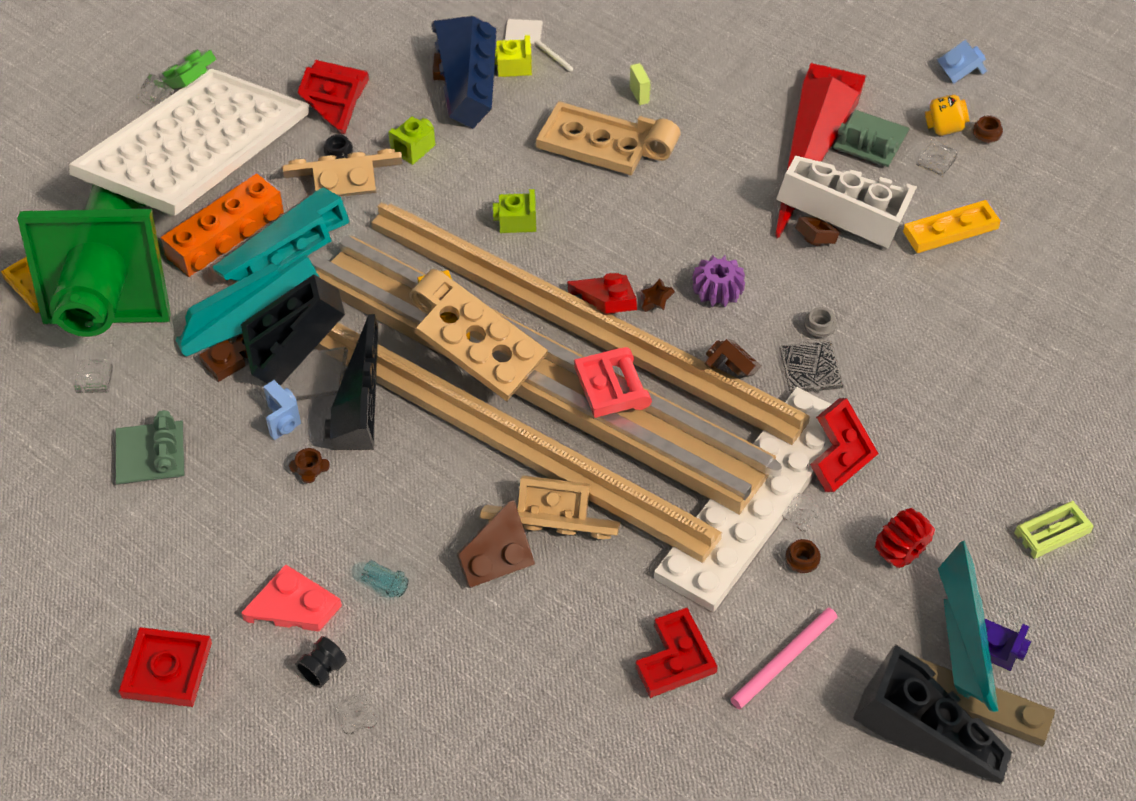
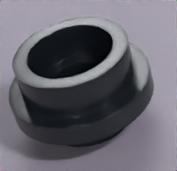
M332 135L326 140L323 147L324 155L335 156L336 159L348 158V154L353 153V145L344 135Z

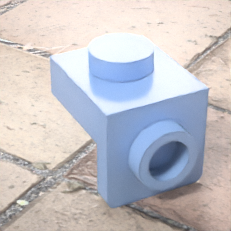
M966 40L937 59L953 83H956L976 68H978L982 75L987 72L982 63L986 60L984 54L978 46L972 48Z
M273 380L263 387L268 407L273 411V413L266 417L270 436L276 440L282 435L292 432L301 424L297 401L293 393L288 388L283 389Z

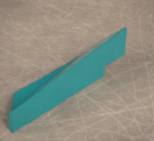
M320 188L213 266L214 272L225 280L240 281L272 263H275L279 272H281L303 255H310L332 241L329 235L330 231L350 223L341 197L326 188Z
M307 254L297 259L281 272H279L275 263H272L188 308L185 315L186 325L181 336L176 337V342L183 355L189 356L241 334V324L313 274L319 277Z
M961 541L938 568V573L948 597L943 599L954 685L957 692L966 698L972 696L985 703L988 710L996 712L998 711L983 603L978 592L974 562L965 541Z

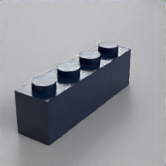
M475 16L435 20L431 23L432 32L437 35V41L435 42L436 52L441 55L440 74L444 76L446 81L443 90L448 116L474 129L492 109L497 28Z

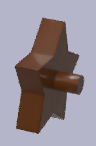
M659 278L651 288L641 290L645 296L641 308L645 312L653 308L664 310L666 300L675 291L672 287H665L664 282Z

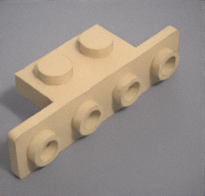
M383 149L377 151L376 155L366 156L363 152L348 154V158L336 159L335 156H323L318 158L316 162L306 163L304 159H295L289 161L288 165H283L282 171L285 178L313 175L315 192L320 188H326L340 197L376 193L373 168L401 165L402 154L401 152H395L394 149Z
M523 475L520 479L517 510L524 529L542 530L544 526L556 528V532L560 534L574 535L577 534V531L591 532L590 536L594 538L610 539L611 535H618L620 522L587 517L590 484ZM485 505L480 512V518L488 519L489 522L503 507Z

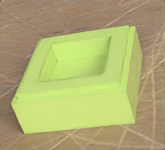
M638 63L630 65V88L638 104L643 105L650 101V80L642 65Z

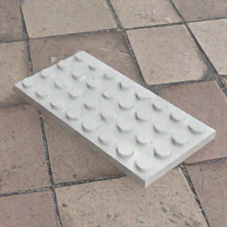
M211 68L195 81L181 88L69 164V174L87 183L107 189L112 193L120 194L140 204L158 209L165 214L176 216L309 114V104Z

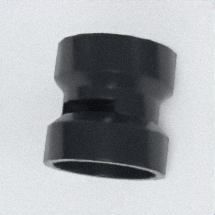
M321 636L314 643L311 654H303L296 661L295 665L308 682L317 688H322L330 679L329 673L333 670H339L347 662V658L332 640Z

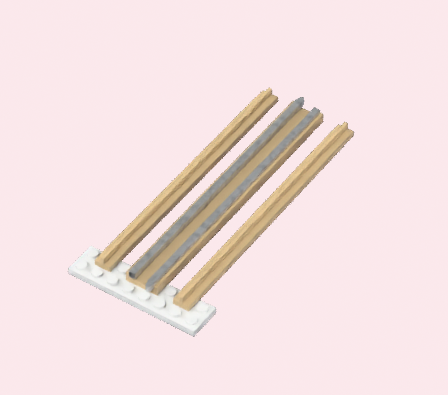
M380 203L378 205L379 215L371 222L373 230L396 240V242L608 351L623 347L631 349L634 356L633 364L763 430L752 444L644 387L643 389L649 392L652 399L651 405L646 409L635 410L631 408L594 418L574 366V360L584 356L496 311L548 350L546 357L514 394L709 498L708 503L695 517L378 344L376 381L378 384L550 479L590 484L589 501L673 547L654 571V579L714 613L816 475L810 464L832 446L816 417L831 404L796 387L786 402H783L716 367L708 368L704 361L609 313L605 314L597 310L595 306L401 208L392 204ZM348 235L339 242L341 252L331 262L319 257L309 258L319 277L339 290L343 302L367 315L375 314L378 321L445 356L415 334L416 327L428 314L422 312L414 305L409 293L418 284L417 277L426 275L425 273ZM337 323L315 349L348 366L360 334ZM470 331L469 341L479 343L484 340L481 333ZM498 350L492 353L494 359L498 362L510 360V356L505 351ZM615 373L623 394L629 393L630 389L625 377Z

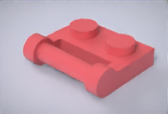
M623 347L574 360L576 373L594 418L631 408L643 410L651 405L652 399L647 390L643 389L633 365L634 356L631 349ZM612 366L621 368L630 389L629 393L623 394Z

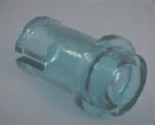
M370 560L363 569L369 574L362 573L361 575L363 581L385 590L389 597H401L409 584V579L405 577L403 571L398 570L394 572L374 560Z

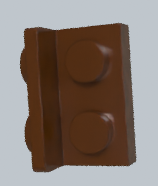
M730 339L725 341L717 340L706 352L709 359L704 363L708 368H717L727 357L728 359L725 364L738 376H743L744 374L753 376L762 367L741 346Z

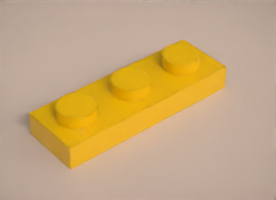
M983 200L906 223L903 233L916 253H920L999 229L1001 220L989 203Z

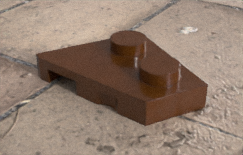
M514 500L506 502L502 506L503 508L457 553L468 588L535 565Z

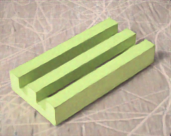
M1070 501L1016 526L1014 534L1017 538H1023L1022 544L1026 549L1030 547L1032 550L1030 554L1036 559L1091 533L1094 526L1076 503ZM1071 513L1074 515L1063 522L1051 525L1048 529L1033 536L1030 533Z

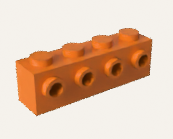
M256 173L160 237L166 258L188 277L204 269L209 263L224 253L229 252L234 246L247 237L252 236L256 231L284 213L280 191Z

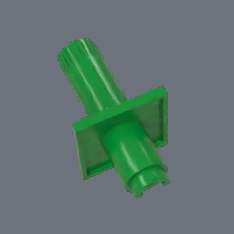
M93 184L84 210L19 212L17 220L43 324H57L63 330L73 335L92 337L107 331L112 323L170 321L171 310L152 209H145V204H140L135 200L112 193Z

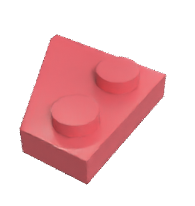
M285 565L241 614L243 620L248 623H254L255 619L274 621L275 626L289 628L298 626L303 630L320 631L341 608L342 604L340 598L293 568Z

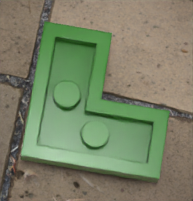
M196 49L184 57L186 62L179 66L174 64L162 72L164 77L156 82L161 91L165 92L186 87L208 71L206 67L217 60L212 51L200 52Z

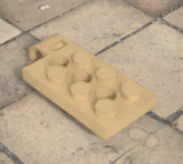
M558 101L536 138V148L632 176L642 156L659 161L668 159L681 135V131L673 121L668 119L653 120L639 116L638 122L633 123ZM573 130L580 131L578 134H571L570 132ZM600 138L607 139L605 142H598L596 140ZM627 146H633V147H635V148L632 149V150H626V149H624V148L627 147Z
M431 269L409 293L414 305L422 312L428 314L416 327L415 334L505 401L510 399L547 355L548 350L437 269ZM444 312H451L457 316L458 320L455 323H446L440 318V315ZM470 331H477L483 335L484 340L479 343H473L468 340L466 334ZM498 350L505 351L510 356V360L498 362L494 359L492 353Z

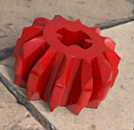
M911 507L899 511L894 518L890 519L887 525L883 526L882 532L877 535L875 548L878 550L879 555L889 564L901 568L905 565H910L915 558H918L926 550V546L932 541L935 528L923 514Z

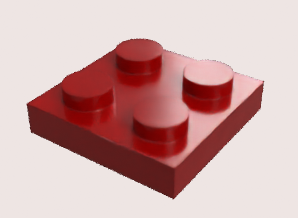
M139 627L119 689L121 698L193 707L212 645L210 636Z

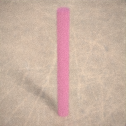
M826 608L731 697V703L737 709H742L837 619L835 611L831 608Z

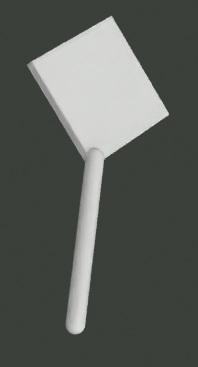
M508 19L505 40H523L524 35H530L531 46H538L569 72L573 71L571 65L540 41L542 20Z

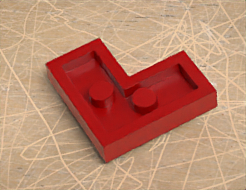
M839 398L816 417L832 444L830 448L810 464L825 492H835L879 454L847 398Z
M687 607L654 619V627L666 650L639 659L635 665L650 698L717 673L718 666Z

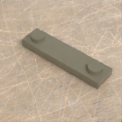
M917 657L936 673L933 678L947 693L953 690L961 699L958 704L972 718H979L990 727L1036 745L1044 746L1056 710L995 687L998 711L992 712L988 710L985 703L972 696L966 698L957 692L952 670Z

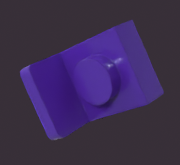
M985 619L991 663L1011 671L1016 659L1024 661L1032 641L1025 639L1030 626L1022 624L1018 633Z

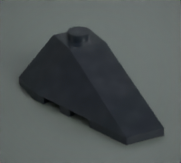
M368 314L332 404L331 419L325 420V439H330L334 450H374L379 327L375 314Z
M895 644L863 691L853 719L886 740L1000 784L1004 780L1012 751L981 719L972 718L958 704L961 699L953 690L947 693L933 678L936 673L926 663Z

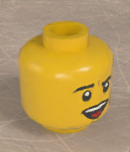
M956 94L931 100L930 110L924 112L928 129L934 127L935 133L938 136L961 132L965 128V123L969 122L965 99L960 100Z

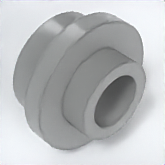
M824 307L812 309L804 321L806 331L815 337L830 336L834 333L837 324L834 314Z

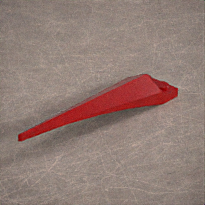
M815 63L810 64L803 81L788 168L795 156L819 162L823 161L838 136L841 124L847 122L858 105L865 85L866 75ZM781 202L775 234L777 239L783 233L796 209Z

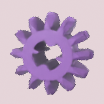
M713 255L709 261L701 259L700 264L693 271L694 294L699 295L701 302L710 301L712 307L716 303H721L724 307H726L729 301L736 303L739 295L745 289L744 268L738 267L737 260L727 261L725 255L722 259H717Z

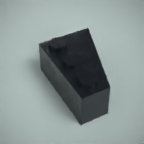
M313 274L243 322L241 328L251 375L267 384L275 380L281 386L344 317L345 312L339 290Z

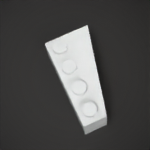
M795 156L784 176L776 200L870 240L875 244L889 248L917 186L906 184L905 188L891 185L892 180L880 177L878 181L861 177L862 172L850 169V171L839 172L835 170L834 165Z

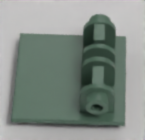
M855 109L848 123L841 124L838 132L840 136L834 145V149L889 167L910 128Z
M162 410L154 417V424L116 428V484L185 476L183 420L174 421L170 412Z

